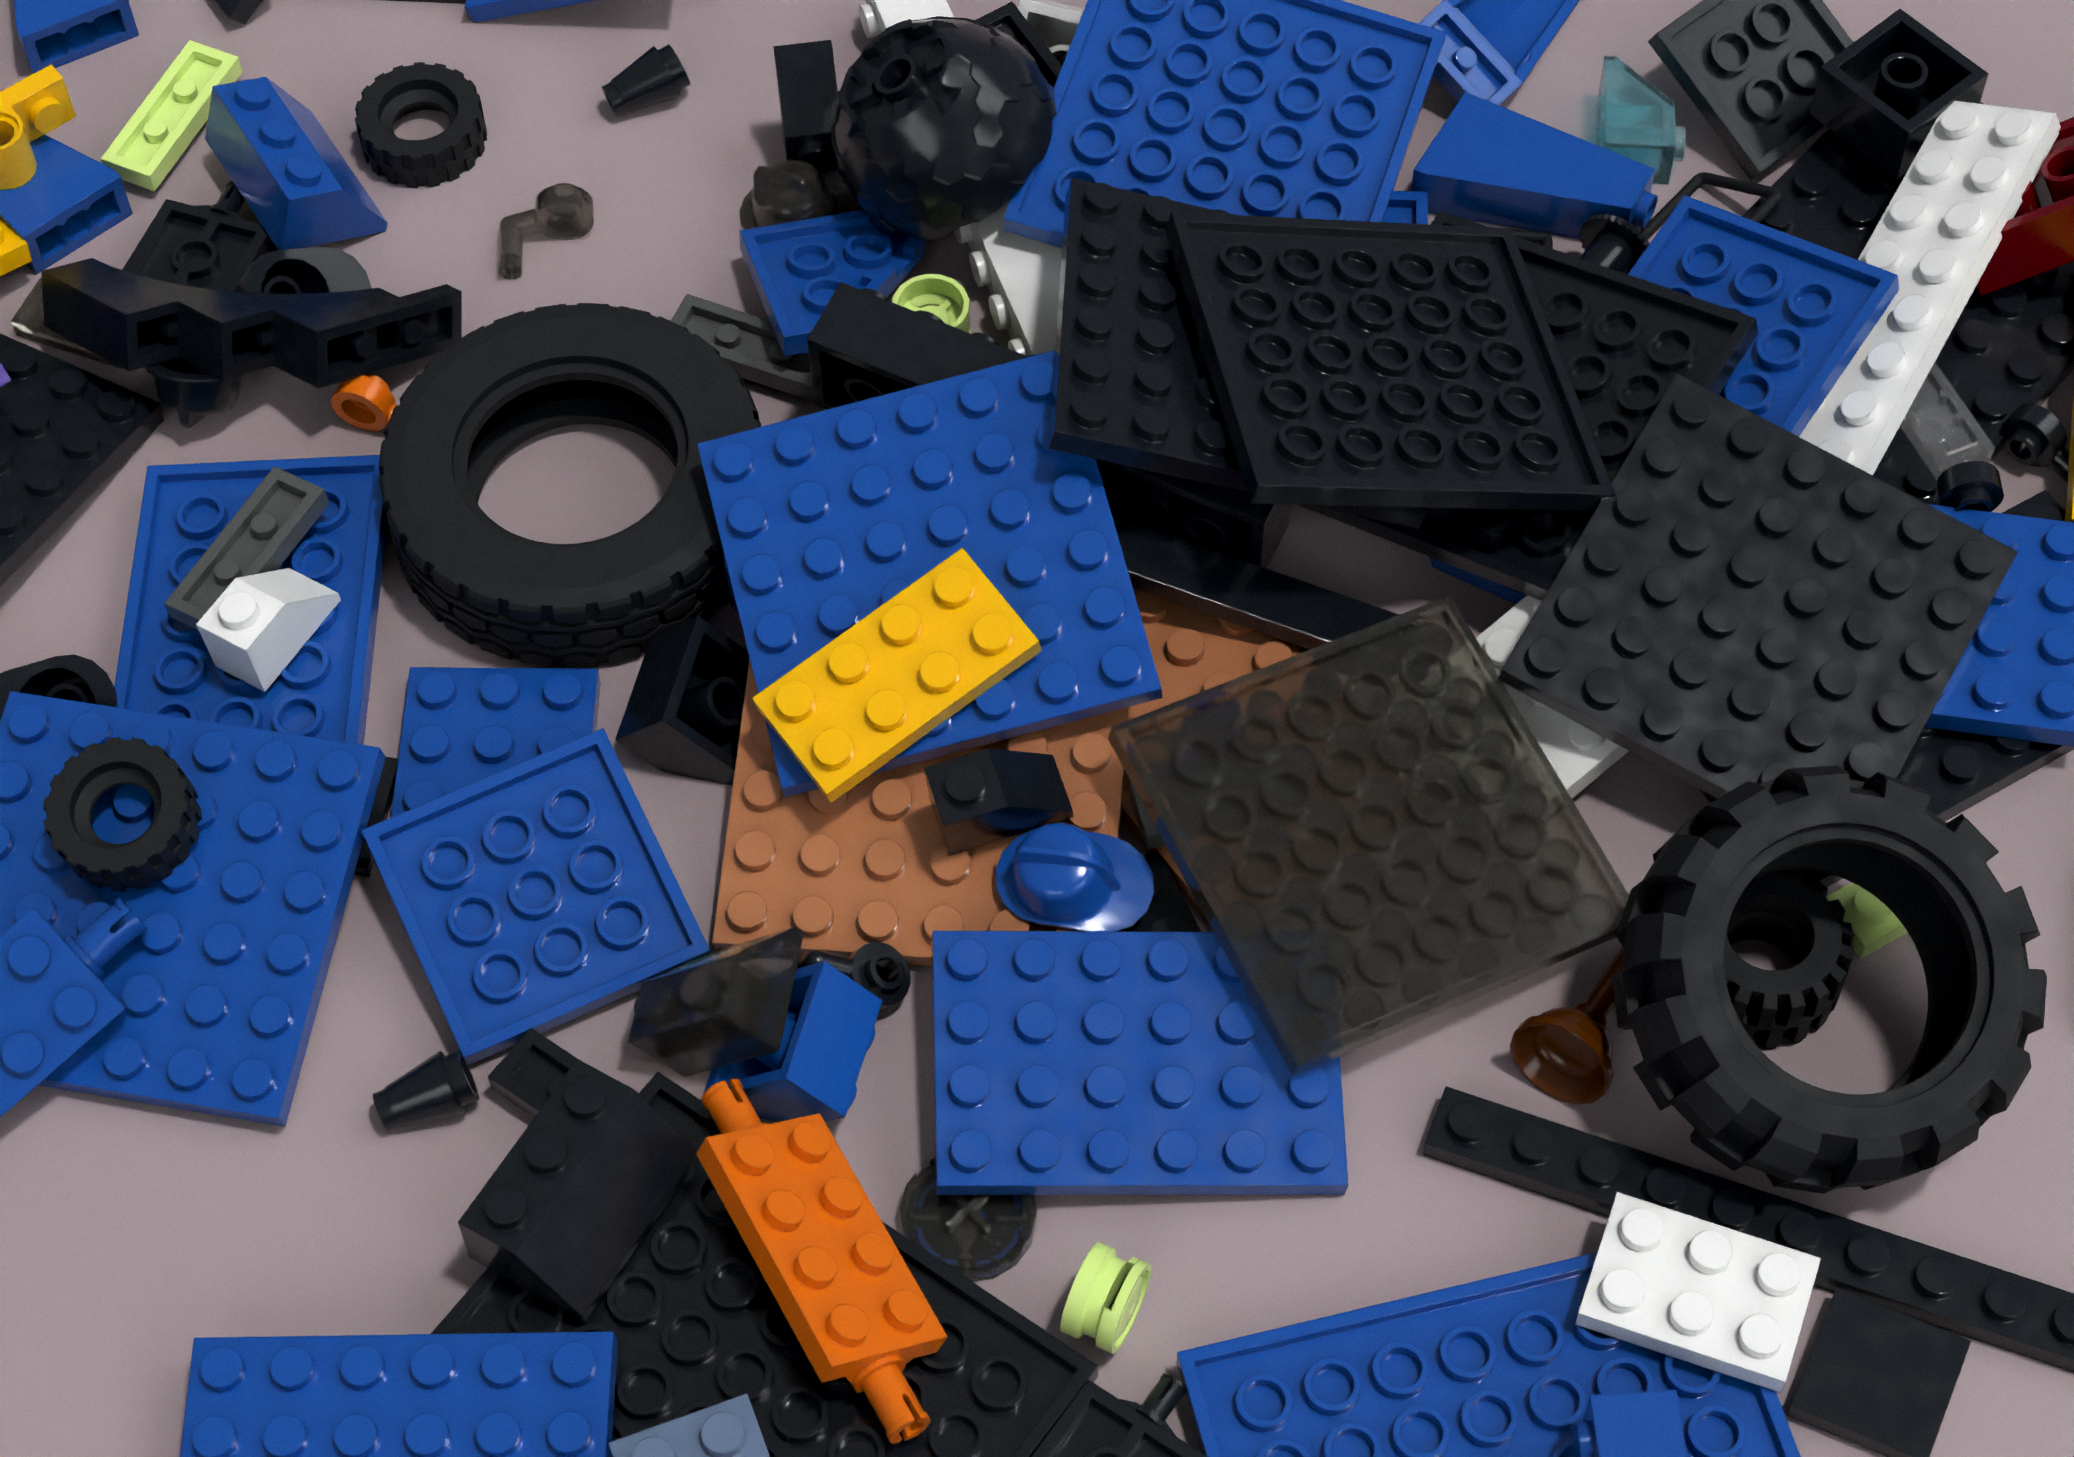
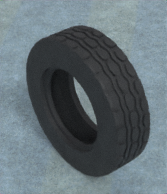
M565 303L538 307L525 313L521 311L494 320V323L486 327L481 326L456 340V344L450 348H445L424 367L421 375H416L400 397V405L395 406L385 429L384 435L386 440H383L381 443L378 468L380 473L379 484L395 552L398 560H400L401 570L413 593L418 595L419 602L438 622L444 621L446 629L469 644L473 645L476 643L480 646L481 650L509 660L514 658L520 660L521 663L554 667V665L565 666V668L598 666L599 663L609 662V664L640 657L642 653H646L652 635L696 616H700L707 621L716 614L719 606L723 607L729 601L728 584L725 579V563L722 557L724 551L697 443L761 427V422H759L758 411L750 391L744 387V381L726 358L720 357V352L699 335H692L688 332L687 328L661 316L655 317L650 312L624 306L614 307L609 306V304L577 303V305H566ZM599 424L631 431L659 447L676 467L673 479L666 493L649 513L630 527L616 534L590 542L551 544L523 538L499 526L478 505L479 496L487 477L507 453L522 442L540 433L563 426Z

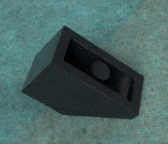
M824 40L773 46L788 175L820 174L827 171H836L831 142V112L838 90L832 41Z
M987 748L924 768L929 799L949 856L1015 836L1045 824L1056 823L1074 817L1053 755Z

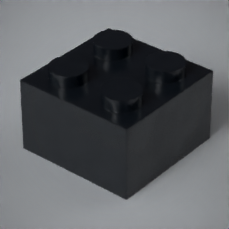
M1898 9L1821 66L1810 115L1897 180L1907 173L1937 117L1954 101L1980 104L1989 73L1902 9Z

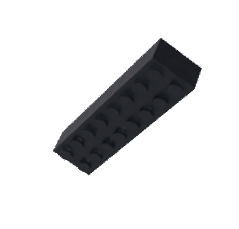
M842 282L838 285L807 338L814 404L825 409L843 406L1034 356H1025L1005 348L986 334H970L945 324L938 316L923 310L915 312L892 303L875 290L868 288L860 290ZM1096 459L1111 514L1119 518L1264 568L1268 567L1289 526L1291 504L1250 503L1246 491Z

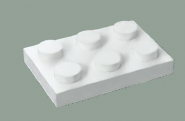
M1617 1192L1575 1325L1781 1393L1787 1379L1821 1258Z

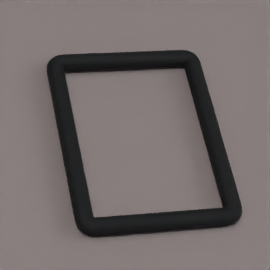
M1707 172L1698 173L1640 231L1649 239L1666 222L1683 196L1690 197L1702 184L1767 198L1748 218L1758 223L1781 201L1782 192L1780 189Z

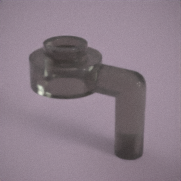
M559 183L542 190L537 195L534 209L504 217L499 225V275L508 280L521 277L523 236L540 231L542 234L553 239L573 240L589 233L594 224V202L591 195L575 185Z

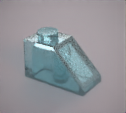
M1604 56L1598 90L1599 146L1654 168L1653 184L1669 185L1673 161H1683L1686 141L1685 127L1675 125V102L1616 56Z

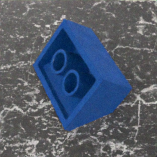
M267 77L212 87L205 140L278 250L307 248L386 231L388 222L308 108Z

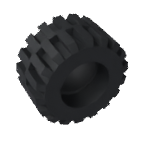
M1790 870L1789 874L1773 872L1753 878L1738 899L1726 932L1724 970L1731 1002L1748 1035L1752 1040L1753 1038L1763 1039L1765 1048L1780 1047L1782 1038L1785 1035L1793 1043L1806 1038L1809 1027L1818 1030L1827 1021L1830 1010L1834 1011L1854 952V948L1850 947L1854 937L1851 923L1842 922L1846 910L1839 899L1827 901L1828 888L1818 880L1812 885L1804 882L1802 879L1805 872L1800 870ZM1744 940L1766 941L1784 950L1792 958L1796 966L1777 971L1760 969L1741 959L1731 945Z

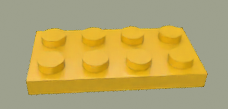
M961 548L755 695L752 700L757 710L788 747L828 801L832 803L1042 650L1036 636L967 552Z

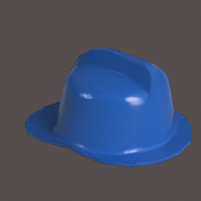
M1067 823L1045 824L1016 837L1002 852L996 868V888L1005 907L1020 919L1039 925L1055 926L1077 931L1119 932L1133 926L1147 912L1154 895L1153 873L1145 857L1129 842L1106 834L1084 831L1077 826Z

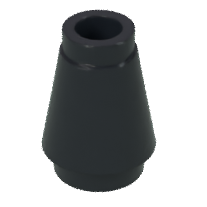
M668 44L659 50L652 46L611 79V82L601 88L615 115L619 117L627 112L631 113L681 97L680 90L691 84L678 56Z
M457 1050L445 1056L442 1051H438L385 1086L383 1090L373 1093V1100L383 1125L390 1131L399 1126L405 1127L466 1113V1105L478 1101L479 1093L473 1075L462 1053Z

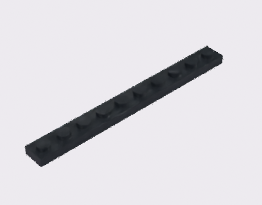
M1445 1086L1425 1141L1423 1156L1606 1217L1610 1216L1616 1194L1619 1192L1821 1258L1813 1286L1835 1292L1836 1287H1839L1935 1327L2074 1373V1293Z

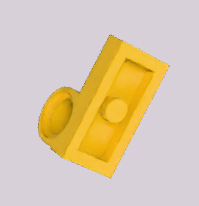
M52 64L0 91V190L15 189L30 181L37 168V162L30 142L76 117L64 79Z

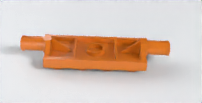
M730 1079L729 1085L732 1090H730L725 1080L712 1085L702 1095L701 1102L705 1109L709 1111L721 1134L705 1137L696 1155L821 1383L846 1377L856 1393L864 1392L886 1430L890 1443L895 1444L901 1441L902 1438L899 1433H901L905 1441L916 1437L929 1426L931 1420L927 1412H924L902 1372L906 1364L914 1358L937 1353L948 1336L824 1119L818 1113L771 1124L762 1123L745 1094L740 1079Z

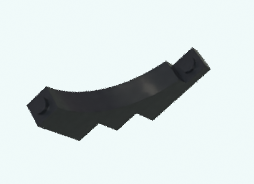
M93 258L41 271L44 327L128 372L180 357L222 380L274 366L319 389L360 377L361 375L441 353L445 348H450L456 344V340L462 338V291L447 284L398 297L381 288L328 293L273 294L222 291L169 283L136 275L109 266Z

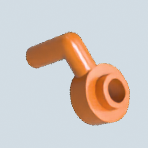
M373 374L361 375L360 377L339 382L330 401L333 410L341 419L365 431H380L384 429L389 422L395 406H399L396 404L395 397L390 392L387 383Z

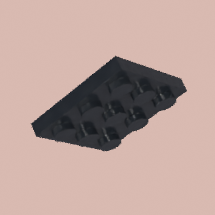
M1703 0L1657 32L1648 41L1750 180L1825 127V125L1810 115L1820 68L1854 43L1822 0Z

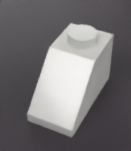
M291 568L237 577L203 615L196 626L216 667L265 692L330 612L337 606L341 598L338 592Z

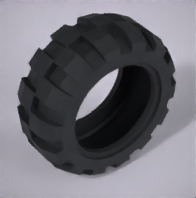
M1837 765L1790 768L1770 781L1760 784L1747 781L1706 805L1694 817L1688 820L1653 854L1654 863L1646 876L1631 889L1616 933L1619 942L1625 947L1623 969L1612 976L1618 1027L1624 1030L1633 1029L1643 1057V1061L1633 1066V1069L1658 1109L1662 1111L1672 1105L1695 1128L1690 1135V1142L1731 1170L1735 1171L1747 1165L1765 1172L1773 1187L1821 1194L1836 1188L1860 1186L1863 1190H1868L1932 1168L1977 1141L1979 1128L1991 1116L2007 1110L2031 1069L2030 1053L2024 1050L2028 1034L2044 1028L2047 976L2042 969H2029L2025 943L2040 936V932L2022 886L2005 893L1986 864L1999 851L1963 814L1946 823L1928 811L1926 808L1931 795L1926 790L1877 772L1865 782L1850 780L1849 773ZM1785 870H1812L1844 878L1859 885L1883 902L1907 930L1915 944L1925 972L1928 992L1927 1019L1922 1040L1910 1065L1902 1076L1885 1092L1844 1094L1812 1086L1795 1078L1771 1061L1757 1047L1744 1029L1733 1007L1726 984L1724 946L1732 912L1744 889L1753 878Z

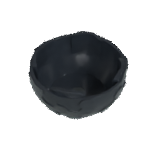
M943 16L919 20L908 19L887 27L884 32L876 36L862 50L860 57L848 68L841 89L833 101L831 142L838 174L841 176L843 183L846 184L850 195L868 216L869 222L880 232L891 237L899 235L911 236L915 239L945 238L957 228L974 222L979 223L994 213L1025 184V179L1030 171L1044 159L1052 137V121L1054 116L1057 115L1054 88L1039 70L1034 57L1010 35L993 26L969 18Z

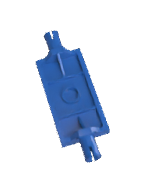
M120 897L114 900V904L75 937L70 934L63 937L36 908H32L0 936V1118L126 1009V1006L100 978L105 974L102 967L138 935L146 932L148 928L136 915L115 933L112 931V928L132 911Z

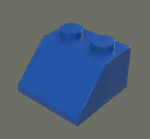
M826 961L741 985L704 1093L712 1085L724 1080L730 1090H732L729 1085L730 1079H740L745 1094L761 1119L780 1122L818 1113L821 1114L825 1122L844 1118L856 1097V1082L866 1051L870 1048L875 1037L874 1026L882 1000Z

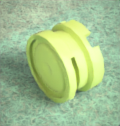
M1097 1242L1087 1254L1073 1282L1063 1310L1060 1331L1077 1339L1088 1335L1095 1338L1096 1347L1115 1354L1127 1338L1140 1310L1149 1284L1152 1264L1135 1257L1124 1261L1117 1258L1116 1249Z

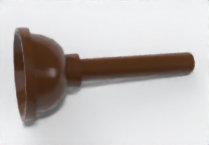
M1623 946L1584 1003L1576 1004L1572 1008H1553L1538 1016H1531L1519 1024L1514 1031L1510 1047L1515 1064L1523 1076L1537 1089L1559 1101L1576 1105L1594 1103L1604 1096L1610 1087L1614 1076L1612 1068L1613 1049L1611 1040L1606 1033L1608 1026L1606 1018L1615 1006L1612 976L1623 969L1625 949Z

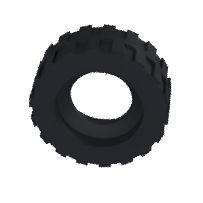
M417 62L414 65L405 67L400 65L394 67L393 71L386 74L382 73L374 78L375 82L370 86L367 85L361 92L362 98L360 101H357L355 107L357 116L355 117L363 156L366 162L371 164L372 171L378 176L382 175L387 178V182L395 185L398 183L407 185V188L440 186L439 183L448 180L450 182L460 178L459 175L473 168L476 165L475 160L478 156L481 157L485 150L484 141H487V129L480 95L477 94L474 83L471 80H466L464 74L457 69L451 70L443 64L435 63V65L425 64V62ZM436 110L446 113L449 117V127L442 133L428 139L405 140L398 138L393 131L394 123L412 112Z
M120 737L107 739L108 742L98 745L93 743L84 747L85 751L76 757L72 755L64 763L65 767L60 774L54 775L49 784L51 787L48 797H45L43 806L47 815V820H43L45 831L53 840L51 844L69 867L80 878L84 876L91 885L101 889L103 886L110 887L113 891L126 892L127 888L135 887L140 890L150 887V883L160 878L163 881L173 874L172 870L179 863L183 864L190 855L188 851L192 844L197 842L200 833L197 827L198 821L202 820V811L196 802L198 794L194 786L174 758L171 759L164 749L156 744L150 746L143 739L133 737L132 740H122ZM134 785L141 787L151 795L155 807L154 818L147 831L139 838L124 844H112L100 839L95 834L91 823L92 811L98 799L105 792L117 786Z

